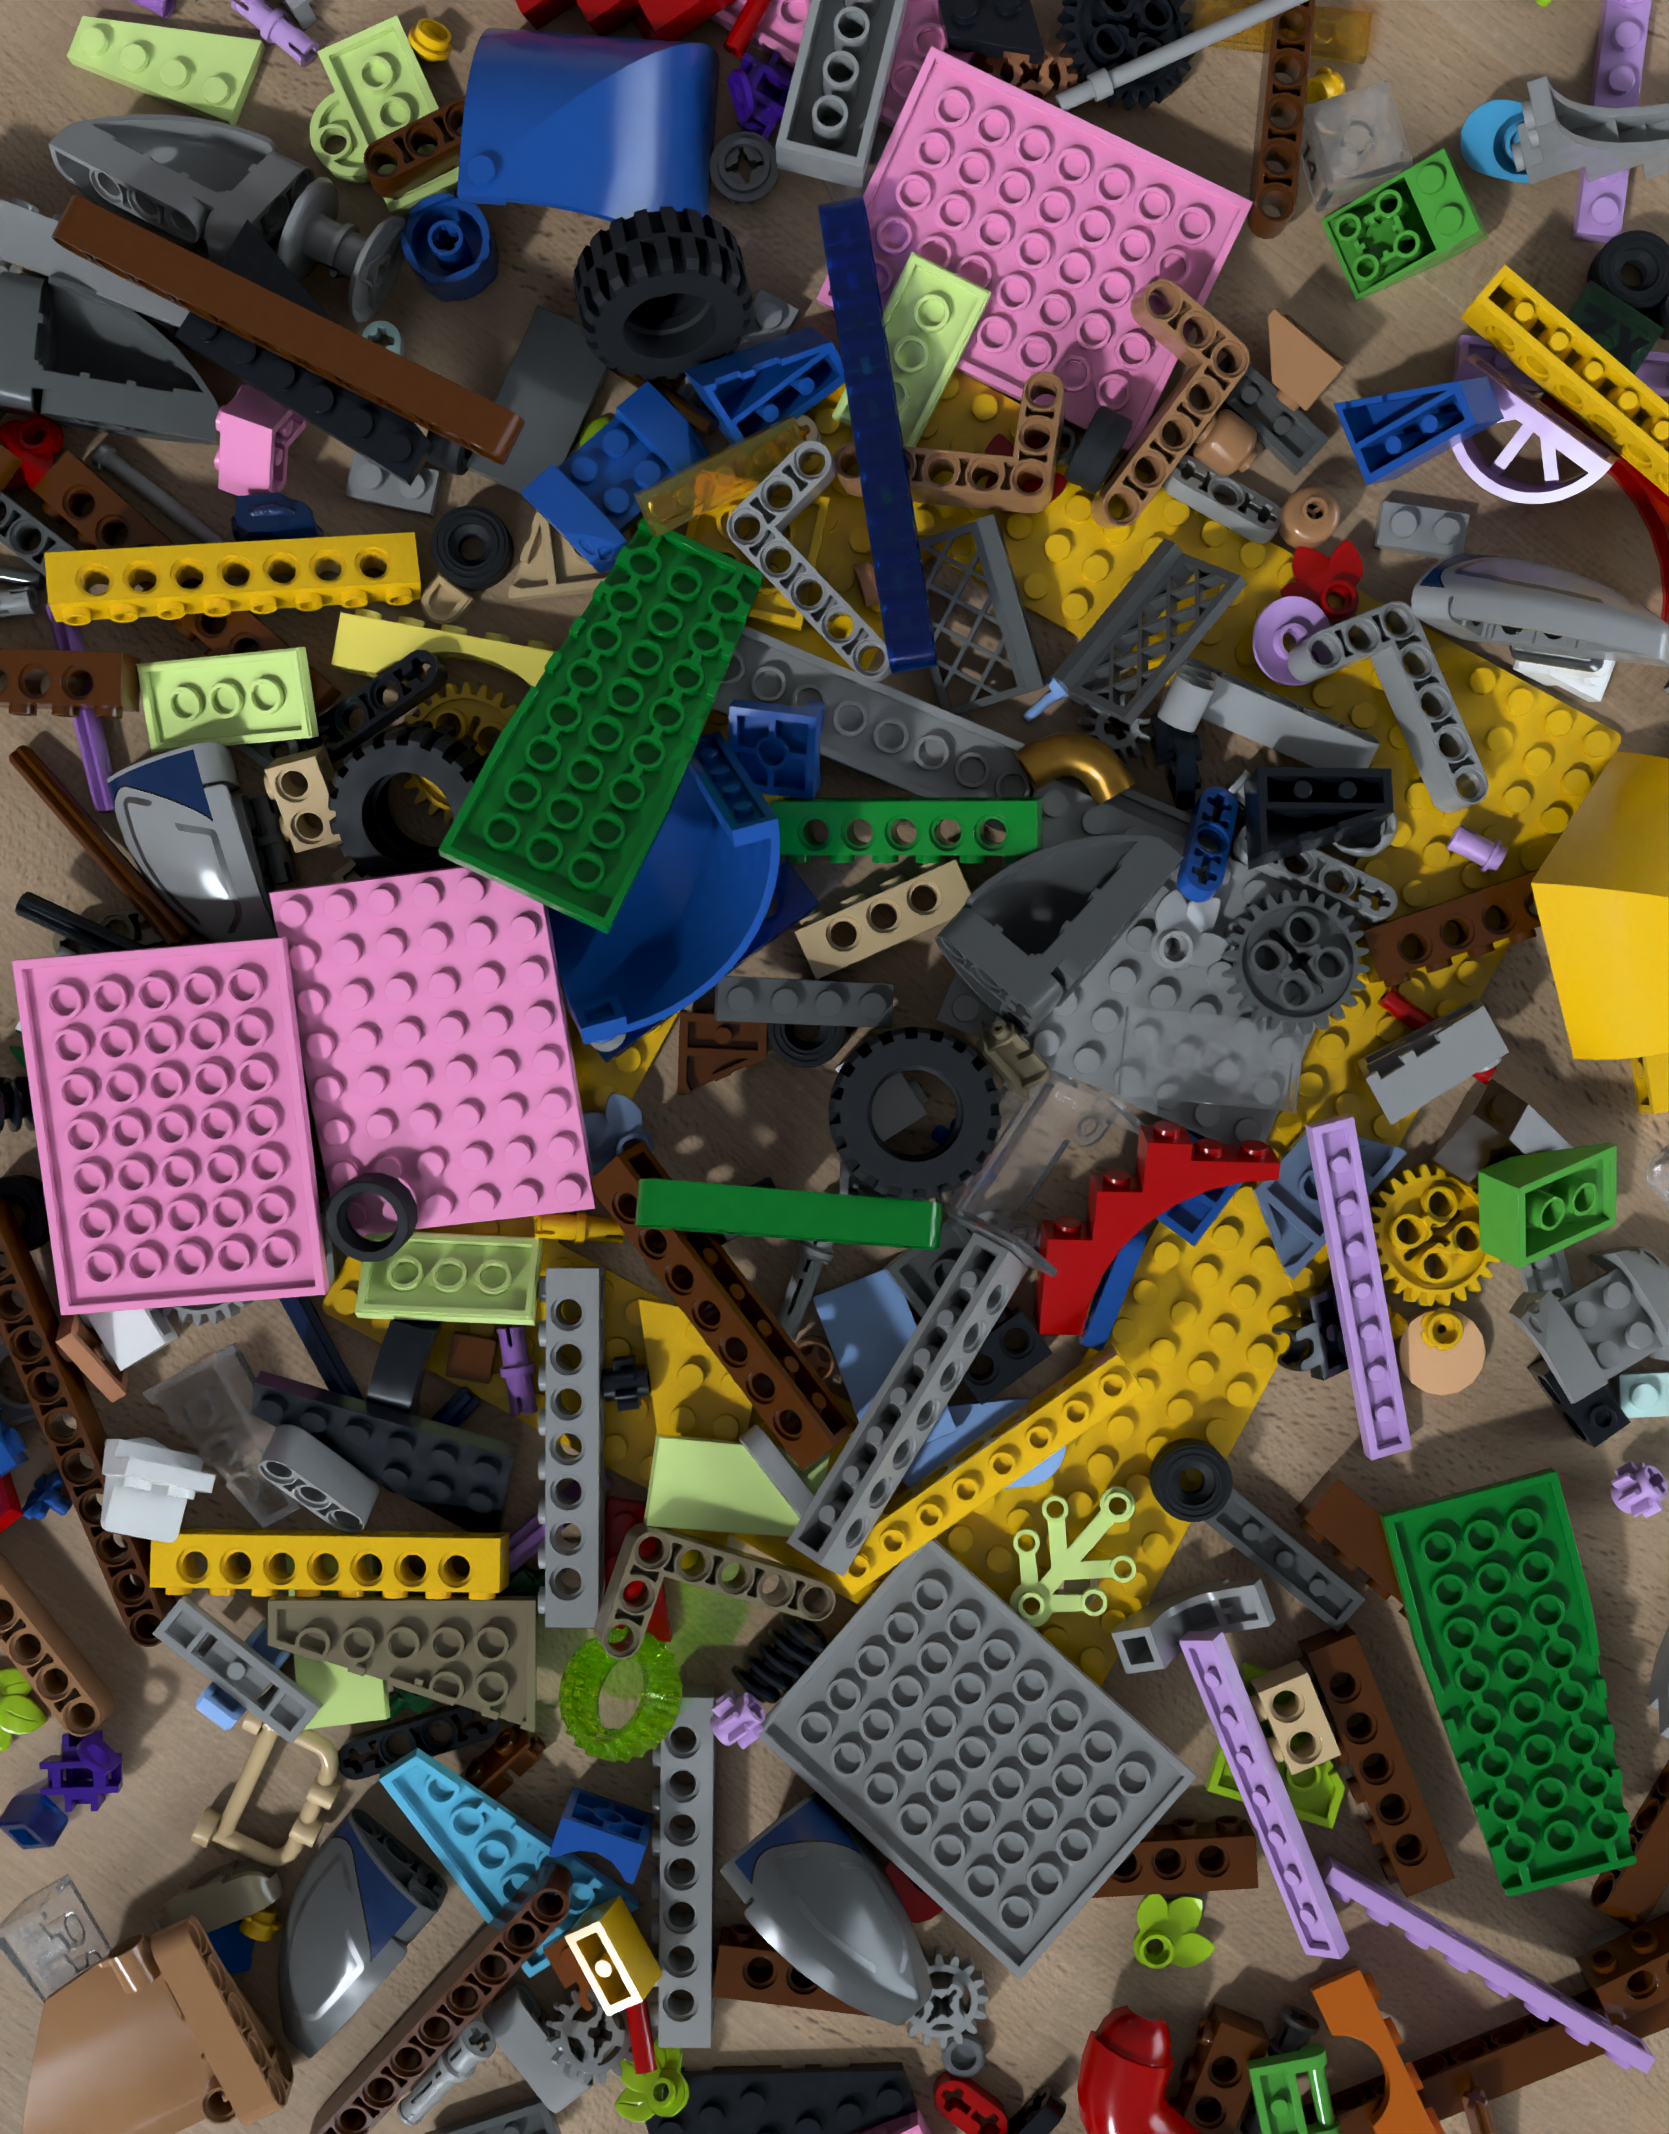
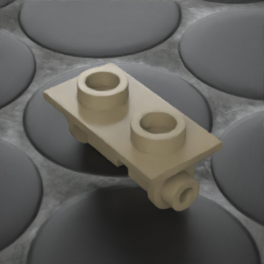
M981 1019L977 1020L979 1040L976 1041V1049L979 1057L984 1064H991L998 1071L1003 1084L1008 1090L1014 1089L1025 1102H1029L1028 1088L1036 1084L1043 1085L1050 1079L1049 1064L1034 1048L1030 1049L1029 1042L1012 1022L999 1020L989 1029Z

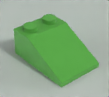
M1609 1142L1513 1156L1479 1170L1480 1250L1520 1269L1615 1225L1617 1145Z

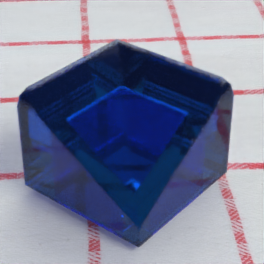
M40 1793L17 1795L11 1799L1 1815L0 1828L23 1850L54 1847L69 1819L46 1795H41Z

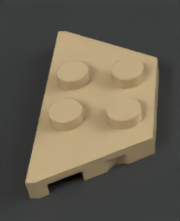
M536 511L531 525L532 532L529 540L524 545L520 556L521 563L514 584L510 585L508 597L512 603L594 592L601 580L604 582L610 571L599 574ZM640 519L622 534L627 540V545L638 530Z

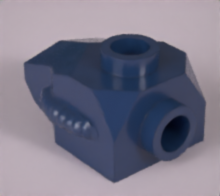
M281 493L236 496V514L232 515L231 526L233 536L237 542L324 537L323 530L315 522L312 510L304 502L288 498Z

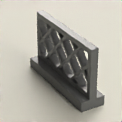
M990 514L978 518L974 522L894 548L903 568L908 587V598L941 709L959 715L1047 687L998 516ZM972 533L977 552L969 567L948 557L947 554L956 538ZM946 542L942 552H939L931 548L932 546ZM924 549L939 557L927 581L911 572L907 558L908 554ZM944 560L966 571L954 595L932 584ZM979 560L981 561L984 575L974 570ZM971 575L983 580L988 585L990 594L982 610L959 599ZM914 580L924 585L920 595H918ZM929 589L951 600L940 623L924 616L922 603ZM992 602L997 618L987 613ZM957 603L978 614L967 638L945 627ZM984 618L999 625L1003 636L994 653L972 641ZM927 623L937 628L932 639ZM942 631L964 643L952 666L936 656L934 647ZM1004 645L1010 661L999 656ZM969 646L991 657L980 680L958 670ZM996 661L1012 668L1017 687L999 692L985 684ZM940 666L949 670L945 681ZM955 674L977 685L967 703L955 707L951 706L947 688ZM981 689L993 694L977 699Z
M1163 539L1052 677L1075 703L1083 707L1089 704L1132 725L1247 584L1240 575L1187 555L1180 550L1176 543ZM1195 573V581L1186 584ZM1221 584L1225 585L1216 596L1205 600L1206 590ZM1195 595L1194 605L1177 611V602ZM1166 608V616L1157 619ZM1195 619L1194 624L1188 631L1177 635V625ZM1166 630L1165 640L1148 646L1149 636ZM1138 642V650L1128 654ZM1166 654V658L1158 667L1148 670V660ZM1137 665V675L1120 681V671ZM1109 678V686L1101 688V686ZM1137 689V693L1126 707L1120 706V695Z

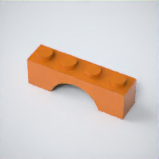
M1355 1965L1308 1986L1331 2035L1353 2037L1366 2043L1377 2053L1382 2063L1385 2075L1384 2094L1378 2108L1369 2118L1375 2134H1445L1433 2107L1424 2109L1417 2094V2091L1424 2087L1412 2062L1404 2064L1397 2051L1396 2046L1403 2042L1391 2017L1383 2019L1375 2002L1381 2000L1382 1997L1371 1974L1362 1975L1360 1969Z

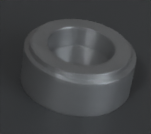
M965 2029L962 2032V2044L959 2045L954 2037L947 2038L946 2048H941L942 2062L945 2069L958 2078L974 2076L981 2070L985 2062V2050L982 2039L977 2033L974 2035Z

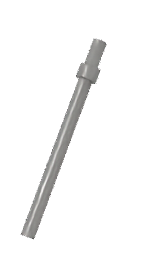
M1263 0L1114 69L1107 71L1105 68H1102L1087 75V81L1056 94L1057 105L1060 109L1067 111L1091 99H1094L1095 102L1101 101L1114 95L1113 89L1309 0Z

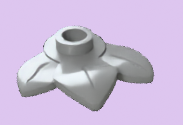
M1173 889L1163 896L1155 910L1156 930L1149 941V953L1153 961L1168 969L1178 968L1185 963L1198 968H1204L1219 961L1221 954L1231 949L1230 944L1225 939L1211 932L1218 917L1220 899L1212 897L1206 902H1194L1191 900L1186 902L1183 895L1177 889ZM1169 938H1174L1175 948L1170 953H1166L1164 951L1165 942Z

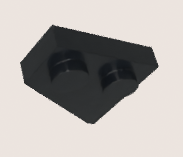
M938 0V14L948 49L968 53L979 51L985 56L1002 59L1004 52L1008 51L1030 55L1029 63L1038 65L1044 63V47L1030 0Z

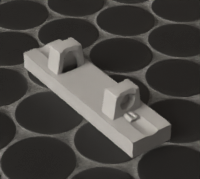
M186 1595L179 1599L152 1633L290 1744L295 1741L323 1705ZM273 1683L272 1687L261 1697L268 1686Z

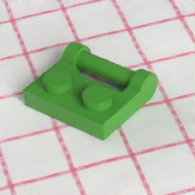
M1308 2044L1301 2047L1299 2051L1246 2061L1261 2134H1343L1341 2122L1334 2115L1325 2072L1328 2060L1323 2045ZM1308 2072L1317 2116L1315 2123L1306 2125L1296 2079V2074Z

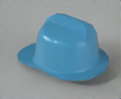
M1494 99L1479 105L1467 117L1461 129L1459 145L1463 159L1473 170L1491 177L1518 183H1529L1526 169L1517 172L1511 144L1520 142L1517 125L1525 123L1522 102Z

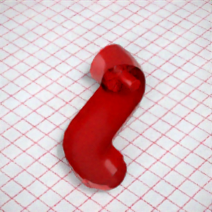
M1126 2005L1115 2008L1103 2018L1096 2031H1090L1082 2054L1077 2084L1080 2119L1087 2134H1201L1166 2099L1165 2089L1174 2065V2057L1170 2056L1171 2037L1169 2029L1161 2016L1159 2020L1146 2019L1131 2011Z

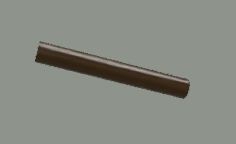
M617 367L613 370L609 369L638 389L648 381L689 423L704 433L712 435L717 430L719 425L718 419L657 379L645 380L638 374L629 377L617 371Z

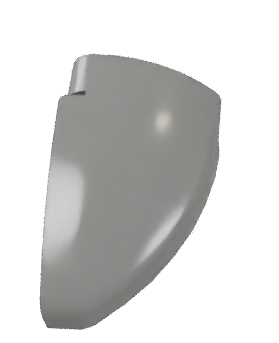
M134 114L78 121L66 126L48 143L56 168L91 202L217 265L224 258L247 219L277 255L279 241L286 220L296 200L306 187L315 181V174L311 168L278 152L276 144L272 139L254 131L198 117Z

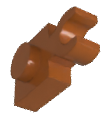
M569 1928L543 1945V1952L565 1989L575 1982L578 1983L580 2004L586 2011H590L593 2009V2002L588 1996V1991L592 1987L564 1937L571 1929Z

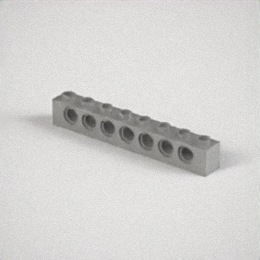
M976 1232L973 1233L786 1543L818 1565L844 1577L1029 1267L1013 1253Z
M551 1266L546 1268V1276H540L539 1300L540 1302H546V1320H540L538 1337L540 1347H546V1364H540L538 1384L540 1391H546V1409H540L538 1417L539 1435H545V1453H540L538 1461L539 1479L545 1480V1497H540L538 1504L539 1524H545V1542H540L538 1548L539 1569H545V1586H540L538 1592L539 1614H545V1627L594 1628L605 1596V1396L602 1381V1371L605 1369V1266ZM566 1299L576 1301L582 1309V1316L577 1323L568 1322L562 1315L561 1308ZM565 1344H573L581 1351L582 1360L578 1367L568 1366L562 1360L561 1351ZM564 1389H574L580 1394L582 1404L578 1411L568 1410L562 1404L561 1394ZM571 1433L580 1439L582 1445L580 1454L570 1455L563 1450L561 1446L563 1434ZM572 1478L580 1484L582 1490L580 1498L570 1499L563 1494L561 1490L563 1479ZM572 1523L576 1525L581 1531V1542H567L561 1534L562 1524ZM564 1568L576 1570L581 1577V1586L572 1588L565 1585L561 1579V1570Z
M665 1684L661 1699H654L653 1726H661V1742H654L653 1769H661L660 1785L653 1786L652 1812L660 1813V1829H653L652 1856H660V1872H653L651 1896L652 1900H659V1915L652 1916L651 1943H659V1959L655 1958L663 1974L654 1985V1987H659V2002L651 2003L650 2026L651 2030H658V2048H711L714 2023L716 1736L712 1731L710 1718L715 1715L712 1707L716 1705V1685ZM679 1727H688L695 1733L696 1737L691 1741H680L675 1737L673 1731ZM682 1770L688 1771L694 1776L695 1781L691 1784L683 1785L674 1779L673 1774ZM685 1814L690 1816L695 1823L690 1827L683 1828L676 1825L673 1818L677 1815ZM678 1858H685L690 1860L694 1867L690 1870L682 1871L677 1869L672 1862ZM677 1902H686L694 1910L687 1914H681L675 1911L672 1905ZM676 1946H686L693 1953L687 1957H681L676 1955L672 1949ZM683 1989L690 1992L692 1997L681 2000L676 1998L672 1992Z

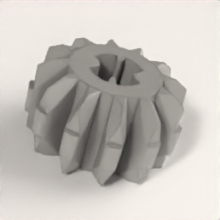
M1124 693L1120 695V706L1125 708L1128 695ZM1087 704L1086 710L1091 717H1080L1077 722L1079 727L1090 731L1085 734L1108 744L1125 765L1128 764L1127 753L1135 759H1139L1143 755V751L1137 743L1148 744L1152 736L1139 729L1151 724L1150 717L1138 718L1132 725H1129ZM1110 721H1113L1115 727L1122 726L1124 732L1118 737L1119 740H1116L1114 734L1106 735L1104 731L1109 726Z

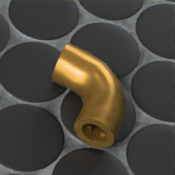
M1055 732L1033 740L1014 752L1019 766L1035 790L1042 788L1057 778L1073 776L1085 784L1098 806L1136 784L1125 763L1110 746L1085 733Z

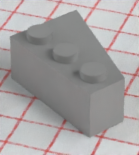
M1475 998L1357 1060V1063L1389 1123L1393 1125L1439 1095L1453 1089L1476 1072H1485L1497 1066L1502 1061L1501 1057L1507 1054L1509 1050L1486 1008L1478 998Z

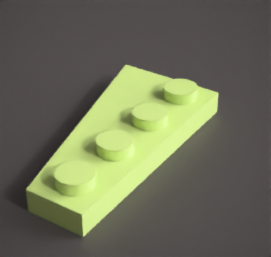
M82 16L66 57L77 67L209 120L236 126L266 47L262 40Z

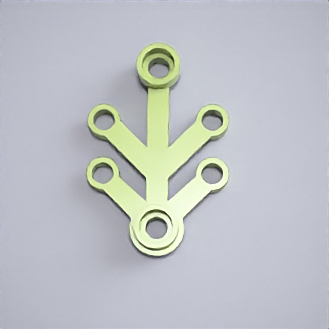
M1114 1485L1108 1487L1100 1497L1101 1510L1068 1549L1065 1518L1068 1515L1069 1509L1068 1503L1060 1495H1050L1044 1500L1042 1513L1048 1521L1051 1568L1040 1581L1038 1580L1035 1556L1040 1546L1039 1535L1031 1528H1022L1017 1531L1014 1536L1013 1545L1017 1553H1019L1021 1585L1013 1591L1010 1598V1606L1033 1627L1046 1623L1054 1612L1084 1611L1090 1616H1099L1105 1612L1107 1596L1100 1588L1090 1587L1083 1594H1053L1064 1580L1113 1578L1117 1582L1126 1583L1134 1578L1136 1564L1133 1558L1127 1554H1118L1112 1559L1082 1560L1114 1522H1125L1133 1515L1135 1500L1127 1488ZM1115 1497L1124 1499L1126 1502L1125 1510L1121 1513L1111 1511L1109 1508L1111 1499ZM1051 1501H1059L1063 1505L1064 1511L1060 1516L1054 1517L1047 1512V1505ZM1029 1534L1035 1539V1545L1032 1549L1025 1550L1020 1547L1018 1539L1021 1535ZM1124 1560L1130 1563L1131 1571L1128 1575L1120 1576L1115 1572L1114 1566L1118 1561ZM1089 1595H1099L1103 1600L1101 1607L1098 1609L1089 1608L1085 1603ZM1029 1597L1036 1598L1040 1603L1039 1610L1034 1613L1026 1611L1023 1607L1024 1600Z

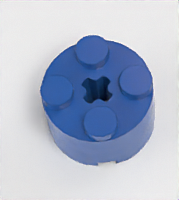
M438 193L420 200L412 207L408 214L409 219L404 231L402 229L401 246L417 280L429 293L443 302L462 301L478 295L496 279L499 257L497 244L484 214L477 205L460 202L459 198L455 197L454 194ZM454 244L455 248L447 251L446 248Z

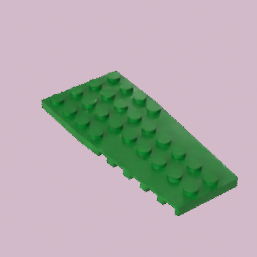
M642 518L639 521L638 530L627 547L623 546L617 555L614 567L604 582L601 580L594 590L593 599L581 617L577 616L569 628V635L559 651L555 650L546 663L545 672L535 687L531 686L501 732L438 849L439 855L609 934L669 816L762 585L763 573L654 521Z
M1548 1468L1379 1513L1412 1639L1503 1891L1507 1896L1512 1897L1634 1865L1637 1862V1858L1631 1850L1628 1828L1631 1827L1629 1813L1624 1808L1620 1784H1623L1621 1768L1616 1764L1612 1741L1616 1740L1613 1724L1608 1720L1605 1699H1608L1605 1679L1601 1676L1597 1656L1601 1655L1592 1604L1557 1471Z

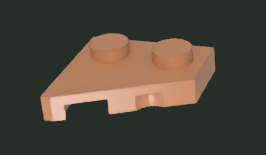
M79 1314L60 1315L56 1337V1347L60 1355L67 1362L73 1361L84 1373V1378L89 1387L96 1393L101 1392L111 1403L127 1394L129 1370L124 1369L120 1371L117 1365L111 1364L106 1359L101 1350L102 1340L94 1328L91 1329L84 1323Z

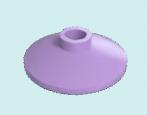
M1288 596L1273 601L1260 613L1253 629L1252 647L1259 667L1270 679L1285 686H1299L1310 683L1299 681L1291 674L1287 659L1293 647L1316 632L1331 627L1322 609L1306 598ZM1283 636H1285L1289 642V647L1287 651L1283 646ZM1311 650L1314 660L1320 663L1317 654Z

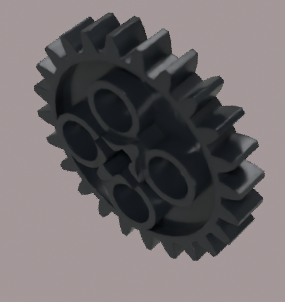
M1063 0L1062 5L1064 8L1057 16V21L1063 26L1056 34V39L1068 42L1059 53L1060 57L1072 58L1074 61L1067 70V73L1075 74L1080 72L1083 76L1079 83L1081 84L1087 81V75L1102 68L1109 71L1195 32L1185 29L1192 20L1193 15L1190 13H1180L1179 10L1185 0ZM1099 46L1102 47V48L1106 51V53L1103 52V51L1099 48ZM1195 53L1113 89L1114 95L1108 97L1109 108H1113L1120 99H1123L1126 111H1130L1137 102L1143 110L1147 109L1154 100L1160 104L1169 93L1172 94L1182 83V79L1191 69L1188 62Z

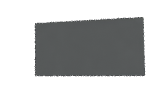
M537 306L495 400V403L521 417L525 421V425L505 465L495 463L472 452L466 466L469 471L521 494V491L551 464L558 467L571 456L610 369L587 346L581 324L541 306Z

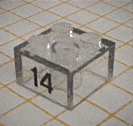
M1388 80L1305 106L1300 160L1317 212L1352 202L1414 166Z

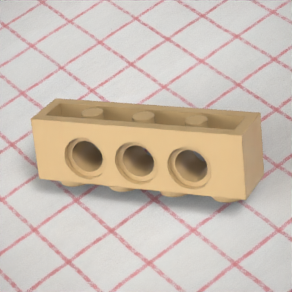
M942 857L941 863H926L919 867L922 875L908 881L905 880L903 875L892 878L879 885L882 893L868 899L865 898L863 893L852 896L839 903L842 911L828 917L825 916L824 911H820L800 920L802 929L795 931V935L815 979L821 980L948 923L965 905L967 898L971 895L956 859L946 863ZM920 887L929 888L936 897L935 906L928 911L916 909L911 902V894L915 889ZM879 905L891 907L896 914L895 924L888 929H880L872 923L871 912ZM839 923H848L856 930V940L848 947H839L831 939V931Z

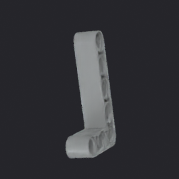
M805 441L798 445L732 511L727 520V533L732 542L856 673L868 681H881L890 675L894 667V655L890 648L781 534L835 477V460L827 447L818 441ZM817 454L825 458L824 468L819 474L810 476L803 473V464L808 457ZM780 487L792 489L793 496L789 505L784 508H774L772 506L771 497L776 489ZM748 519L759 520L760 532L757 537L749 541L741 540L739 530L743 522ZM780 551L789 552L791 555V565L788 570L779 574L773 573L770 569V560L773 555ZM808 584H819L822 587V598L814 606L803 605L800 599L803 588ZM839 616H849L852 618L854 625L851 634L843 639L834 638L831 634L833 621ZM878 648L884 653V664L877 671H865L861 663L863 654L868 649Z
M1403 601L1387 603L1318 631L1291 649L1287 659L1289 671L1296 679L1303 682L1315 681L1370 658L1435 807L1445 813H1454L1477 804L1485 798L1489 787L1487 776L1421 623L1413 614L1409 604ZM1386 622L1391 626L1392 632L1386 626ZM1349 636L1355 641L1356 648L1351 644ZM1311 650L1317 654L1320 663L1314 660ZM1403 662L1407 664L1410 673L1405 669ZM1421 702L1426 707L1427 714L1422 709ZM1439 743L1442 745L1445 754L1441 752ZM1456 783L1460 786L1462 795L1458 792Z
M1187 657L1171 676L1162 696L1157 714L1158 718L1165 723L1186 732H1195L1202 718L1315 768H1368L1381 744L1378 739L1362 730L1191 657Z

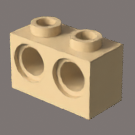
M321 746L274 759L264 769L266 772L264 775V785L270 799L277 802L282 815L279 817L281 832L286 841L292 842L295 853L342 841L339 834H332L329 820L336 816V812L328 808L329 794L338 788L332 784L335 772L326 747ZM297 771L303 774L307 779L308 787L300 788L294 785L290 779L289 772ZM313 813L317 815L323 823V828L315 829L309 826L304 814Z
M1298 1660L1249 1680L1255 1693L1249 1699L1259 1723L1266 1721L1271 1736L1265 1739L1276 1764L1283 1761L1291 1775H1294L1341 1755L1308 1672ZM1285 1690L1292 1691L1291 1698L1287 1704L1283 1706L1273 1705V1700L1279 1692ZM1308 1732V1738L1304 1744L1297 1747L1290 1746L1291 1738L1296 1733Z

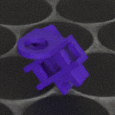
M774 50L766 64L745 52L739 69L732 71L727 79L738 117L736 124L748 132L759 134L766 139L769 138L776 122L781 123L784 105L794 70L791 71L777 61L780 53ZM766 81L781 89L782 92L779 93L775 89L765 84ZM752 116L759 122L763 123L765 127H761L749 118Z
M95 1730L93 1733L83 1737H77L67 1732L62 1735L63 1755H50L39 1763L40 1770L48 1769V1784L40 1788V1794L64 1795L65 1812H72L77 1804H91V1811H98L105 1801V1793H119L123 1786L122 1753H116L103 1741V1730ZM63 1769H66V1780H63ZM111 1773L112 1779L108 1778V1774ZM79 1779H92V1782H79Z

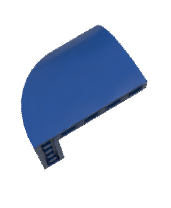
M487 28L482 33L476 46L467 84L457 187L459 201L507 206V202L531 204L577 212L610 222L620 217H623L624 220L634 216V212L647 208L648 212L659 211V207L672 206L675 211L681 212L684 207L693 209L701 213L702 218L706 214L709 215L711 193L710 158L714 150L720 68L717 52L709 45L694 42Z
M720 731L700 736L669 816L609 934L548 907L560 980L584 1045L592 1042H608L617 1035L652 1025L677 1013L699 999L734 967L753 941L767 914L776 887L780 862L778 818Z

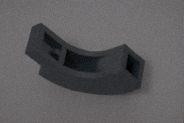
M397 1319L390 1321L374 1367L366 1401L418 1416L421 1409L420 1393L424 1375L443 1321Z

